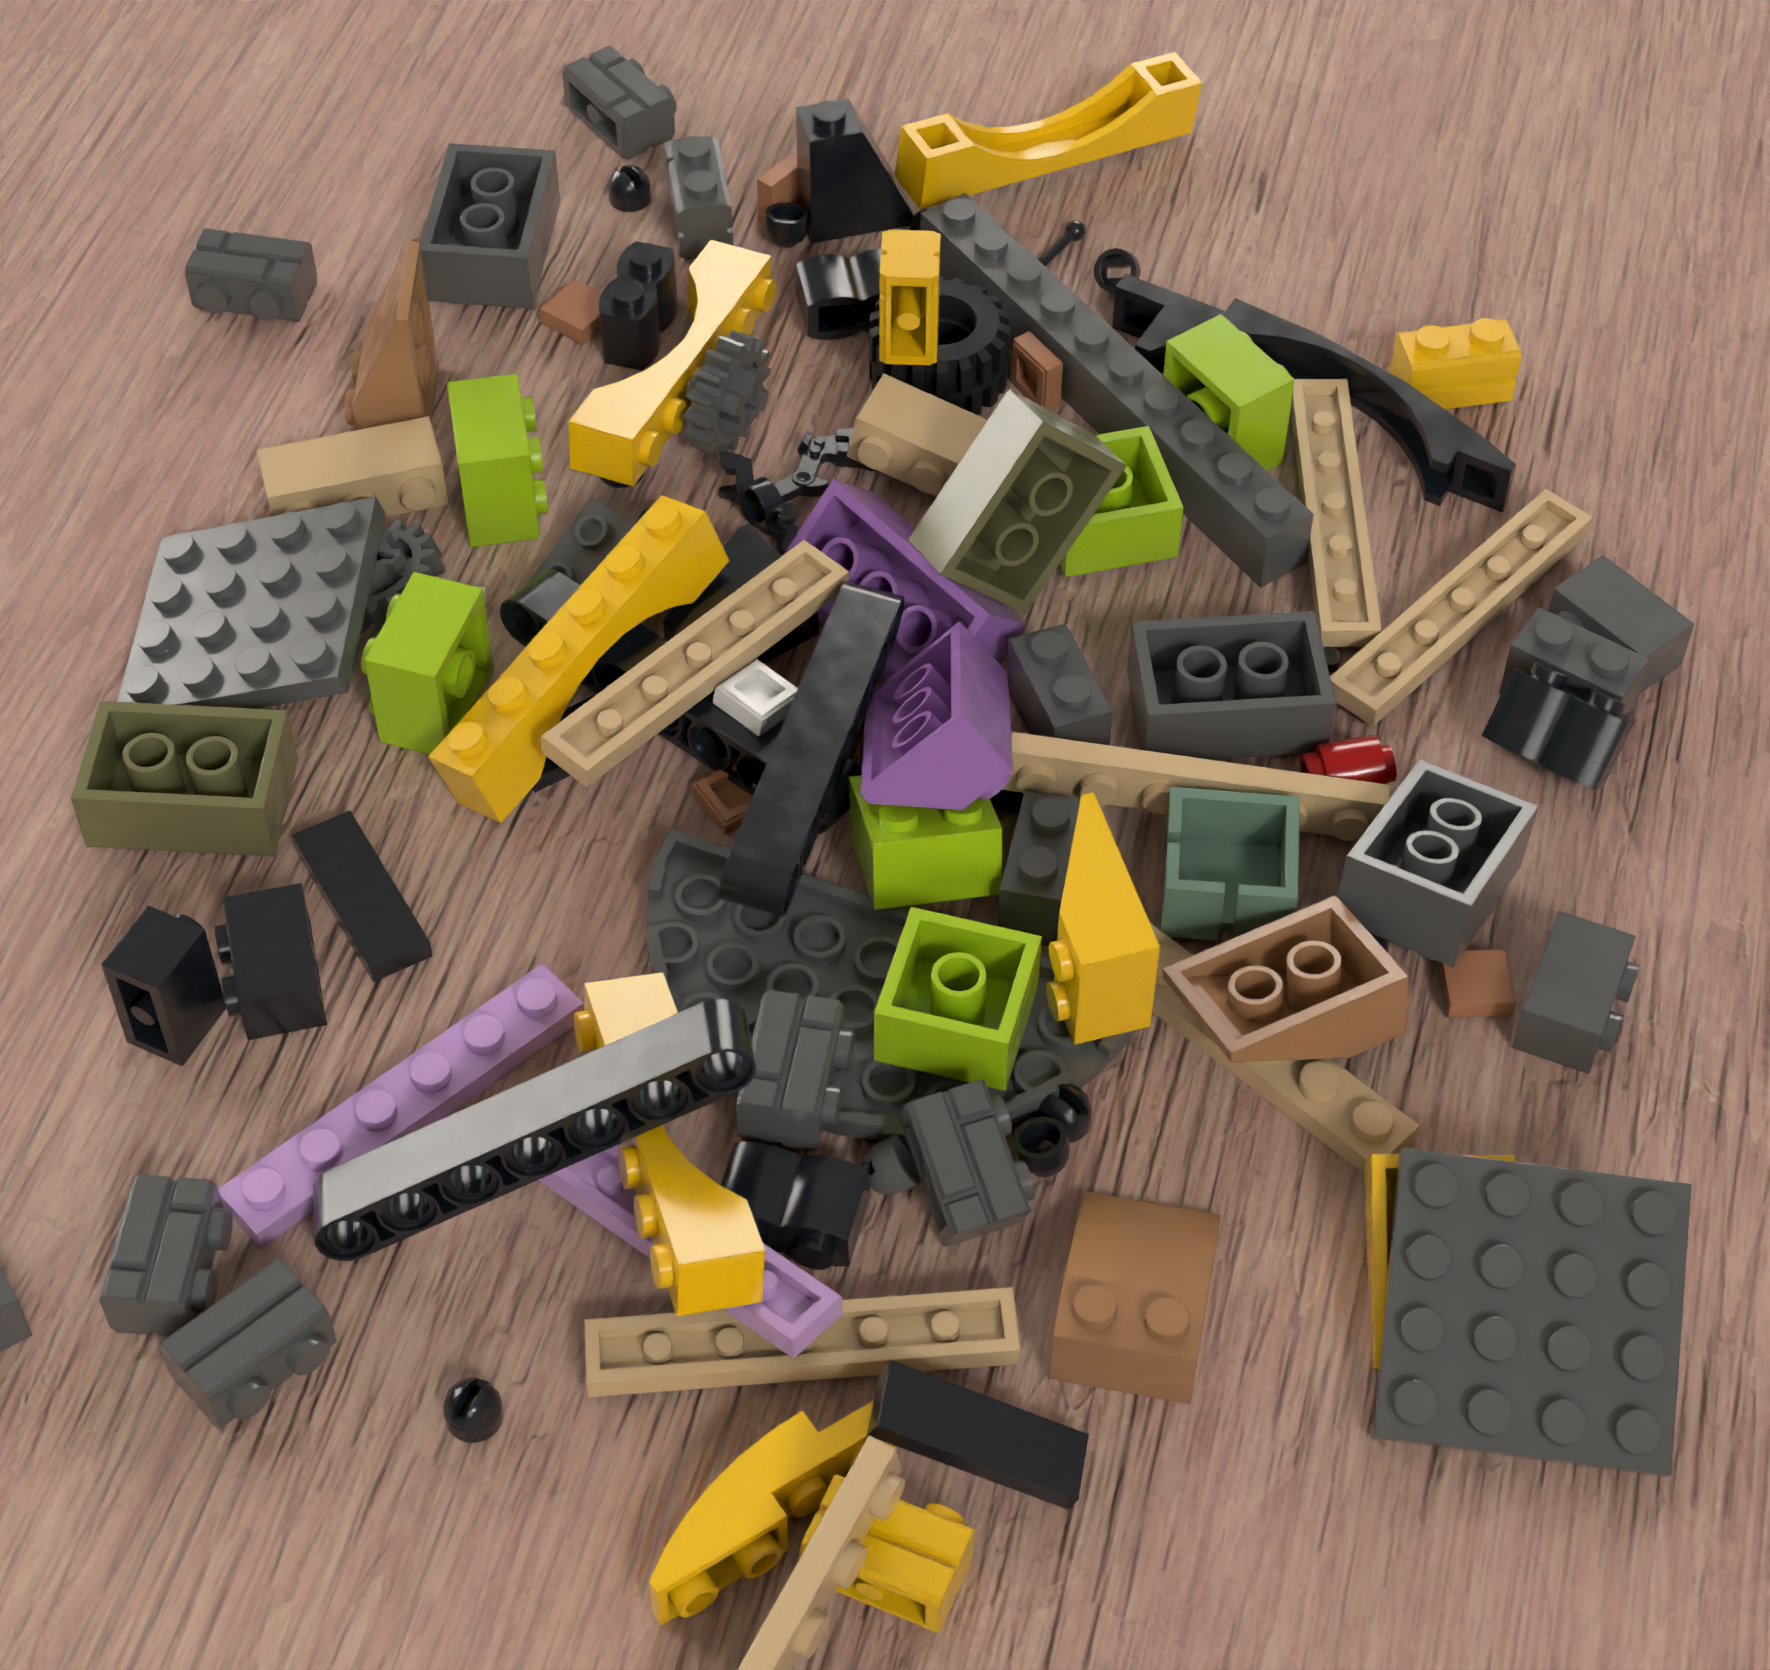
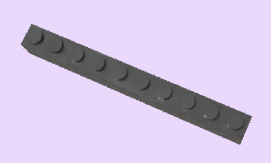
M963 193L921 213V230L935 231L941 234L940 277H943V280L953 281L955 278L967 280V285L974 286L978 284L986 288L987 296H997L1002 302V309L1007 310L1010 317V349L1012 350L1014 338L1030 331L1063 362L1061 398L1096 432L1105 434L1149 426L1184 507L1183 515L1260 588L1306 564L1314 514L972 198Z

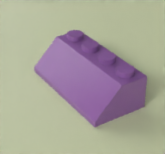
M833 479L784 554L805 540L848 570V582L904 596L905 603L900 627L881 677L886 681L959 621L962 622L992 657L1001 664L1008 654L1009 639L1020 636L1027 624L1004 604L940 575L908 540L915 528L875 493ZM837 597L818 610V620L824 626Z
M959 621L876 688L865 715L861 795L869 804L963 810L977 798L983 801L990 799L1007 784L1011 776L1010 773L1013 771L1008 673Z

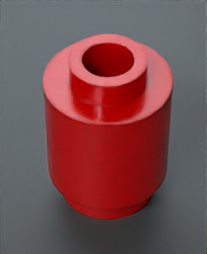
M1376 735L1315 745L1313 752L1300 755L1301 773L1386 785L1389 782H1395L1397 778L1393 751L1390 745L1381 746Z

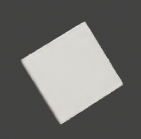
M756 659L715 687L713 703L757 736H761L787 716L798 688Z

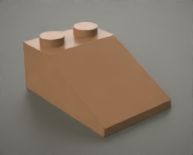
M408 241L365 327L362 350L353 351L351 371L353 384L356 386L355 390L346 391L345 417L347 424L356 425V430L429 416L432 422L439 367L420 241Z
M1336 895L1162 968L1163 979L1231 1063L1350 1058L1407 1033L1408 975Z
M1084 1191L1056 1314L1048 1379L1191 1405L1221 1215Z

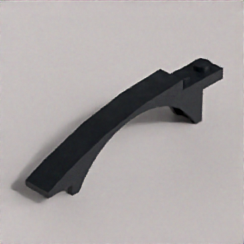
M1125 274L1115 286L1112 328L1139 338L1134 349L1162 375L1164 373L1167 340L1222 314L1236 328L1245 332L1252 339L1253 343L1273 361L1282 365L1292 378L1347 379L1351 406L1359 409L1377 422L1403 449L1418 476L1425 501L1440 506L1450 492L1499 512H1503L1506 508L1516 464L1481 434L1404 380L1318 333L1236 298L1224 311Z

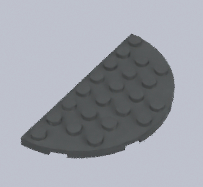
M670 828L657 854L649 879L646 942L651 974L664 973L678 1013L712 999H727L736 1002L745 1011L752 1041L762 996L767 990L799 994L802 999H806L809 995L839 1000L841 1004H844V1028L855 1030V1041L849 1070L837 1069L834 1079L835 1085L843 1087L838 1124L836 1127L824 1125L823 1131L873 1141H883L896 1134L907 1142L899 1120V1115L906 1104L913 1100L939 1092H946L951 1088L969 1083L874 1060V1011L910 910L903 907L874 910L870 896L804 873L784 917L721 900L719 898L720 882L731 848ZM1041 955L1039 985L1006 1091L987 1087L990 1097L1000 1095L1004 1100L1009 1112L1011 1125L1037 1115L1041 1102L1048 1095L1059 1098L1060 1088L1058 1085L1073 1084L1082 1088L1117 1057L1136 1032L1134 1030L1074 1045L1065 1021L1056 1022L1051 1014L1047 1001L1046 984L1047 982L1054 981V972L1050 958Z

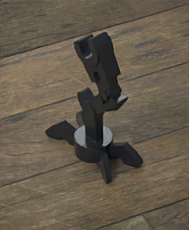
M853 428L836 429L835 435L818 436L814 439L813 435L807 431L797 449L801 459L798 469L793 475L775 483H772L766 477L754 480L751 459L732 452H721L720 465L727 475L736 476V484L720 487L718 496L725 500L735 498V504L740 506L743 515L752 526L758 529L764 528L767 534L777 538L776 547L783 556L797 535V526L793 525V523H795L799 512V503L786 502L799 496L820 497L823 495L829 484L827 479L817 477L823 463L831 462L841 467L862 468L870 471L878 470L871 469L847 457Z

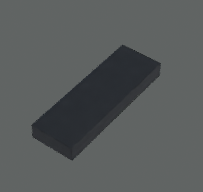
M350 810L292 835L296 852L373 982L433 956L429 939Z
M889 1360L880 1369L867 1436L870 1435L875 1439L1065 1509L1070 1508L1079 1500L1089 1434Z

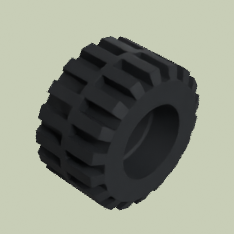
M940 277L937 363L931 364V366L885 364L879 361L880 299L875 304V312L871 313L869 320V377L872 380L873 390L882 375L886 374L976 415L982 413V406L991 408L998 401V394L1004 393L1007 387V377L1009 376L1011 327L1008 311L1002 309V302L997 296H987L986 288L978 284L974 286L967 285V280L955 278L953 281L943 280V277Z

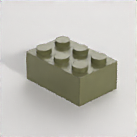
M1008 389L908 540L940 575L1026 614L1127 465L1092 432Z
M99 701L71 797L86 847L275 857L298 762L287 710Z

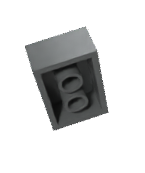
M449 143L420 240L429 301L533 309L560 205L555 150Z
M1315 611L1132 621L1127 674L1141 750L1210 760L1305 754L1313 752L1315 745L1329 743L1336 701Z
M1419 759L1348 853L1337 897L1371 935L1374 934L1413 950L1424 958L1437 960L1454 967L1522 866L1539 806Z

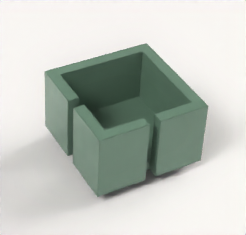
M1170 787L1164 836L1160 930L1169 937L1218 941L1219 930L1231 931V939L1295 913L1298 902L1300 796Z

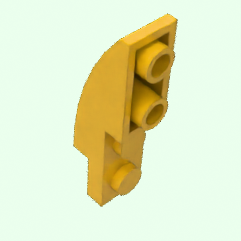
M874 1400L819 1433L802 1410L758 1440L737 1457L709 1485L679 1524L664 1548L649 1580L653 1615L660 1626L679 1615L687 1618L700 1613L712 1604L720 1590L744 1576L748 1579L759 1577L771 1570L780 1561L783 1553L789 1550L787 1518L791 1515L797 1518L803 1517L817 1510L833 1477L836 1474L842 1477L847 1476L868 1438L867 1432ZM881 1441V1442H883V1443H885V1444H887V1445L893 1447V1448L896 1449V1451H897V1446H894V1445H892V1444H889V1443H886V1442H884V1441Z

